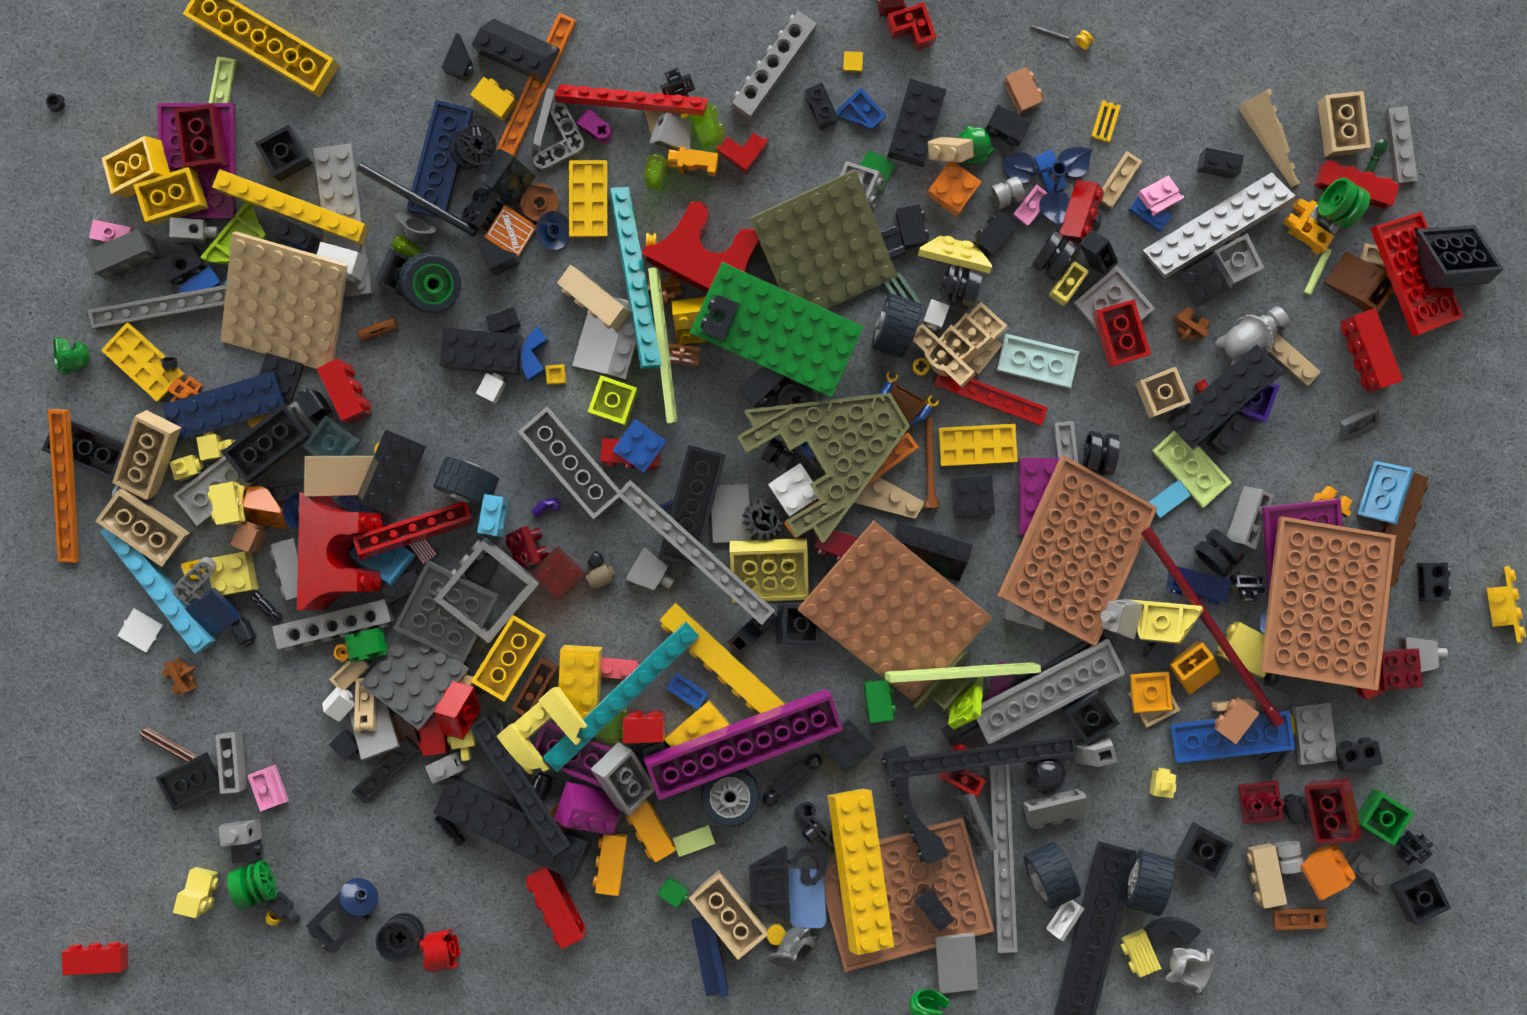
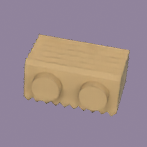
M939 137L928 142L929 160L961 163L973 157L972 139Z

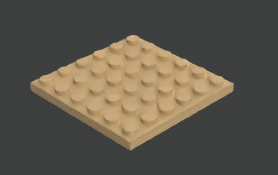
M235 231L232 233L220 341L263 354L269 353L315 369L335 360L348 264Z

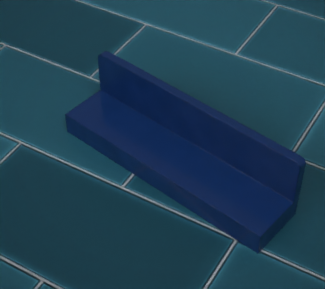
M704 917L692 919L691 923L705 993L707 996L719 993L721 997L729 996L718 934Z

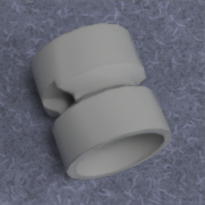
M1017 176L1006 180L1005 184L1001 182L991 187L993 200L999 210L1010 206L1011 202L1015 204L1025 200L1024 188Z
M1279 306L1268 311L1267 316L1262 315L1260 317L1272 329L1273 337L1277 336L1278 332L1281 333L1291 326L1288 315Z
M1284 841L1274 844L1277 857L1280 858L1278 861L1282 874L1303 871L1300 867L1303 864V858L1299 857L1301 854L1299 841Z

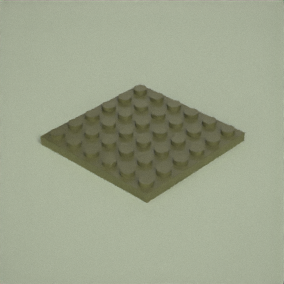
M856 170L847 172L749 218L778 288L822 308L829 309L892 278L898 277Z

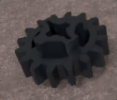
M759 499L757 503L752 501L750 506L748 505L745 508L746 512L743 513L742 517L746 519L742 524L748 526L745 531L750 530L751 537L757 535V540L763 537L767 541L769 537L773 539L776 533H780V527L784 525V522L780 520L784 518V515H779L781 508L776 509L775 502L770 505L769 499L764 503L762 499Z

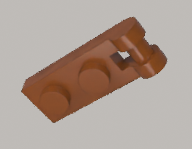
M1327 908L1272 909L1273 929L1328 928V922L1325 920ZM1314 915H1317V921H1314Z

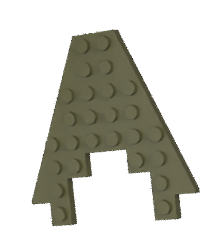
M891 393L747 409L744 413L752 428L736 438L746 454L779 435L789 451L807 442L826 475L810 484L819 502L786 520V523L795 538L813 528L821 544H823L910 425Z

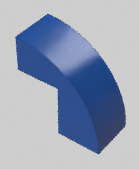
M536 327L529 334L521 354L522 368L530 382L546 372L533 353L549 342L539 327Z

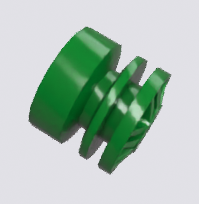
M261 860L256 862V864L248 865V868L241 867L228 873V891L237 909L242 911L255 906L257 902L262 904L276 898V881L266 861Z

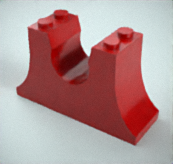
M691 201L674 231L659 243L645 246L642 256L644 261L708 293L722 262L747 272L760 243L753 229L748 228L746 230L742 228L726 251L721 253L709 252L701 244V238L707 231L710 219L709 210L706 209L707 206L699 201L696 203Z
M299 493L297 610H327L332 602L347 593L380 591V572L355 567L351 562L349 550L353 542L352 537L382 527L381 514L350 512L337 505L331 496H305L304 493Z

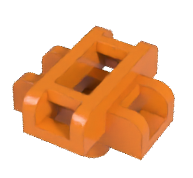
M191 376L185 382L175 378L167 389L175 395L170 402L199 394L198 391L203 384Z

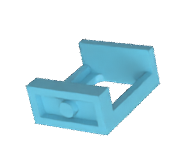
M484 494L477 533L504 537L510 499Z

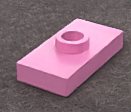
M93 220L89 238L107 243L132 232L133 228Z

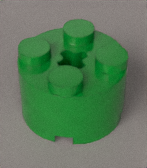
M383 628L344 636L350 663L388 654Z

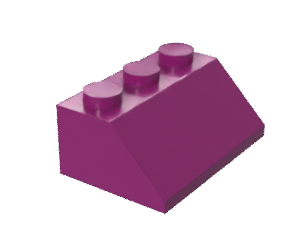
M566 782L554 819L568 828L613 836L619 819V813L604 789Z

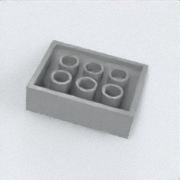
M613 297L630 310L629 300ZM587 313L572 366L627 382L637 350L631 314L617 331L612 327L607 329L600 323L602 319L599 317L594 318Z

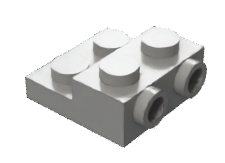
M846 161L840 176L856 170L870 207L874 208L877 203L876 194L878 190H882L884 187V176L880 171Z
M1248 233L1242 236L1239 234L1232 238L1229 243L1222 244L1209 252L1210 256L1215 253L1218 254L1234 283L1264 268Z

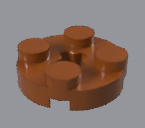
M534 184L526 189L521 196V208L524 214L534 222H537L546 212H558L559 210L558 196L546 184ZM542 198L545 205L538 208L535 202Z

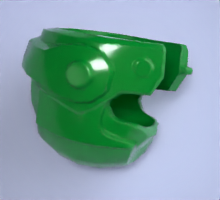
M968 126L957 137L973 140V157L963 161L968 165H984L988 160L987 157L995 151V148L991 147V141L985 129Z
M60 336L53 339L54 362L57 372L62 375H69L87 366L90 358L87 345L77 341L74 343L73 348H70L68 340Z
M931 989L916 991L909 1001L912 1015H943L938 1006H941L943 1009L951 1006L949 999L938 991Z

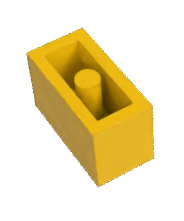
M483 77L470 96L475 102L504 122L517 105L514 99L515 95L507 89L505 91L500 89V85L492 78L488 80Z

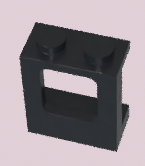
M338 893L306 927L309 934L317 938L326 951L333 954L371 916L368 914L356 917L345 912L341 907ZM331 911H335L348 924V928L335 941L318 925Z

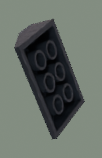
M1475 225L1427 228L1415 231L1422 275L1431 289L1489 284L1503 270Z

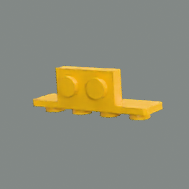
M1505 566L1507 586L1487 588L1493 627L1514 625L1517 643H1522L1523 638H1526L1525 628L1520 626L1519 619H1523L1521 607L1517 608L1516 600H1519L1518 589H1514L1513 581H1516L1515 570H1511L1510 566Z

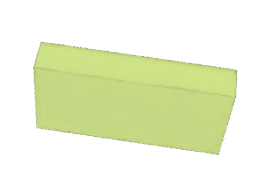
M709 825L673 837L679 857L716 843Z

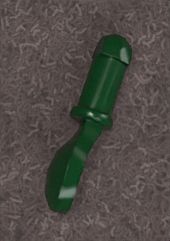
M1380 139L1376 142L1373 156L1370 157L1369 164L1364 172L1374 173V169L1380 160L1379 156L1387 150L1388 144L1385 139Z

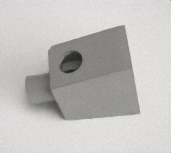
M665 113L659 116L649 144L666 151H679L680 146L686 147V150L690 149V121L681 118V114Z
M170 218L169 237L176 244H207V238H216L218 236V228L207 226L204 220Z
M645 547L626 577V580L652 590H656L659 584L670 589L675 579L665 574L669 566Z
M1128 599L1109 601L1106 610L1102 611L1100 615L1103 621L1102 628L1115 634L1135 639L1143 604Z
M1399 637L1400 649L1419 648L1421 672L1439 668V660L1448 658L1447 649L1438 648L1437 641Z
M461 751L425 766L432 784L468 768L466 762L461 760Z
M260 819L223 823L219 826L220 846L249 844L262 839ZM250 828H251V831H252L251 836H249V829H250Z

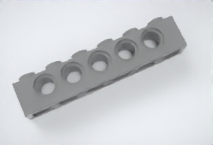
M797 11L795 16L792 14L789 17L785 30L779 31L775 38L777 41L773 46L769 45L764 53V59L756 63L753 68L754 73L751 77L748 75L742 84L744 87L740 92L736 91L731 99L733 101L732 108L750 121L816 31L817 23L800 11ZM795 31L800 35L794 38L790 36V33ZM787 47L789 51L782 53L779 51V48ZM770 62H775L778 64V66L776 68H770L768 64ZM764 77L767 81L761 84L757 82V79ZM753 92L756 97L749 99L746 97V94Z
M386 599L273 626L272 629L277 649L284 648V652L295 650V645L303 644V647L315 645L314 641L321 639L323 643L334 640L333 636L340 635L343 638L356 630H359L360 633L371 630V627L377 625L378 628L390 626L389 622L395 620L391 604H387ZM371 611L376 615L373 622L368 619V614ZM351 616H354L357 619V623L354 627L351 626L349 623V619ZM332 621H336L338 624L336 631L331 629ZM314 625L319 628L318 635L312 633ZM295 630H298L300 632V638L298 640H296L293 637V633Z

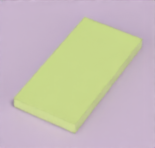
M1175 431L1151 451L1176 480L1181 481L1201 508L1209 504L1232 483L1200 446L1192 450Z

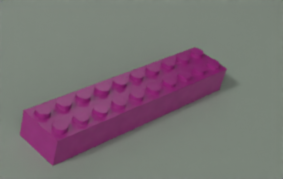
M827 689L643 758L658 800H662L843 731L832 695Z

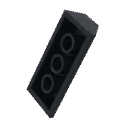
M492 19L480 27L471 44L477 53L544 83L560 51V48L496 19Z
M900 521L897 522L893 537L941 576L960 581L968 563L973 544Z

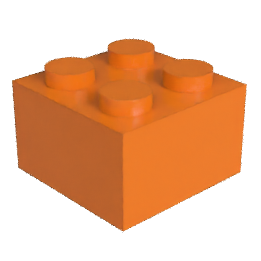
M951 161L947 163L928 190L926 196L958 217L982 181Z

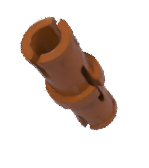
M395 317L380 323L375 322L372 326L364 329H359L358 334L363 342L375 336L381 337L386 332L398 329L399 326Z

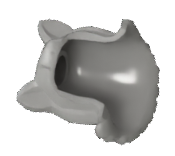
M1251 314L1237 319L1238 325L1232 327L1226 335L1217 339L1215 342L1216 346L1224 348L1227 355L1232 359L1231 366L1256 344L1266 354L1272 348L1274 342L1272 329L1268 327L1264 319Z
M1191 948L1173 949V954L1169 960L1171 972L1166 976V980L1172 983L1179 981L1186 986L1196 987V993L1200 994L1208 983L1215 963L1213 950L1209 948L1206 953H1202Z

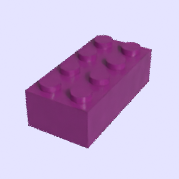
M1060 458L1018 459L1017 536H1025Z
M548 721L542 726L534 747L543 758L566 734L557 726V723ZM592 738L560 771L602 787L590 769L614 746Z

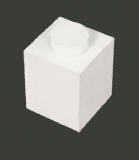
M931 299L922 323L929 330H940L950 305Z
M494 372L492 375L486 373L476 394L496 404L506 383L502 381V376Z
M337 686L322 703L324 713L340 722L354 707L353 694L347 689L342 690Z

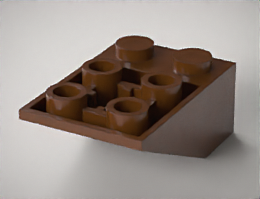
M1348 252L1344 253L1323 282L1364 312L1376 308L1378 313L1394 292L1386 270Z

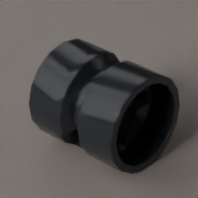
M774 438L769 442L761 459L769 464L775 463V467L784 472L796 450L789 451L787 446H782V442Z

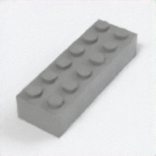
M549 407L544 408L518 431L594 520L621 499L617 495L620 489Z

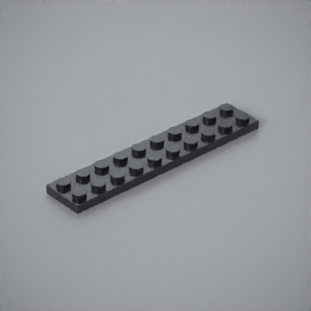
M1102 841L1097 842L1081 905L1084 910L1077 920L1054 1015H1096L1128 889L1130 872L1137 854L1135 850Z

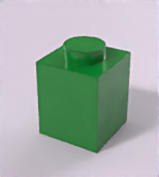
M669 875L658 891V895L677 908L679 904L683 905L688 899L689 895L687 893L689 888Z

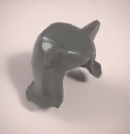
M795 926L785 933L776 953L770 954L767 960L777 966H793L800 970H805L804 962L815 948V942L819 937L811 936L809 928L804 929L803 927Z

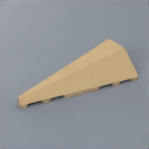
M1268 89L1243 103L1238 109L1292 188L1300 184V181L1297 180L1294 174V163L1289 162L1287 153L1290 152L1282 123H1279L1275 114L1277 107L1272 106L1269 98L1272 91Z

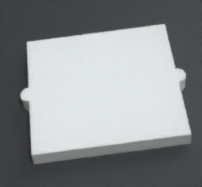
M134 608L128 619L124 620V625L118 636L147 653L153 642L157 640V635L162 629L163 624Z

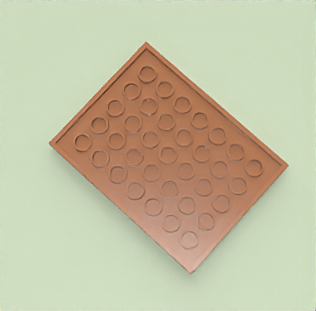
M1060 456L997 596L1092 646H1097L1104 630L1102 628L1103 621L1100 618L1101 612L1106 610L1109 601L1117 600L1144 540L1141 532L1150 526L1158 507L1070 458Z
M1279 517L1260 672L1378 691L1396 535Z
M874 520L798 607L799 612L884 679L885 673L889 671L948 668L992 618L991 615ZM936 680L893 682L890 684H893L895 688L915 702L920 695H923L929 689V685Z
M963 817L927 826L930 831L942 838L948 857L927 865L924 861L920 862L917 850L920 849L917 842L913 843L909 832L879 840L894 942L893 948L862 955H856L849 951L836 853H831L825 875L826 905L845 972L935 948V937L965 933H974L975 936L994 931ZM927 884L954 918V921L940 932L913 898Z

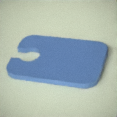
M802 868L791 869L788 872L790 923L794 927L822 928L827 923L825 875L816 885L805 886L801 882ZM810 869L811 878L814 877L817 869Z

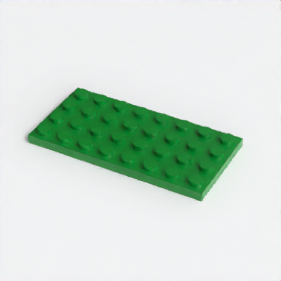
M722 262L694 321L690 334L832 398L864 326ZM716 295L739 303V308L725 343L702 333L703 328H700L704 316L708 317L709 315L708 305L711 298L715 299ZM718 313L714 315L713 320L720 323L724 320V315Z

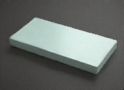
M1005 334L996 371L1071 389L1080 352Z

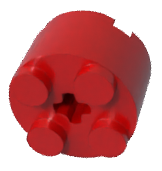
M452 929L427 933L424 940L420 941V949L424 952L425 960L423 965L425 971L435 973L456 969L459 966L456 958L460 956V947L456 934L452 935L451 933Z

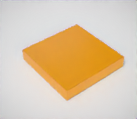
M1168 671L1129 674L1132 713L1172 710L1170 675Z

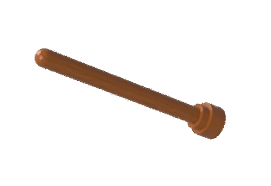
M927 417L925 419L927 497L924 501V509L939 508V500L935 496L933 420Z

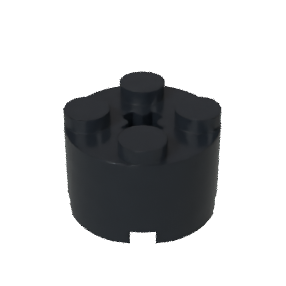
M797 382L790 383L780 391L778 406L794 404L792 400L797 398L800 399V403L816 402V396L812 389Z

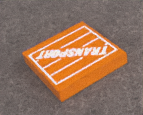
M503 205L484 238L501 249L515 253L518 257L536 229V225L506 205Z

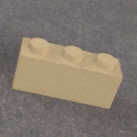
M1270 843L1248 847L1246 860L1248 865H1251L1252 873H1250V880L1255 885V902L1264 909L1286 905L1287 900L1276 847Z

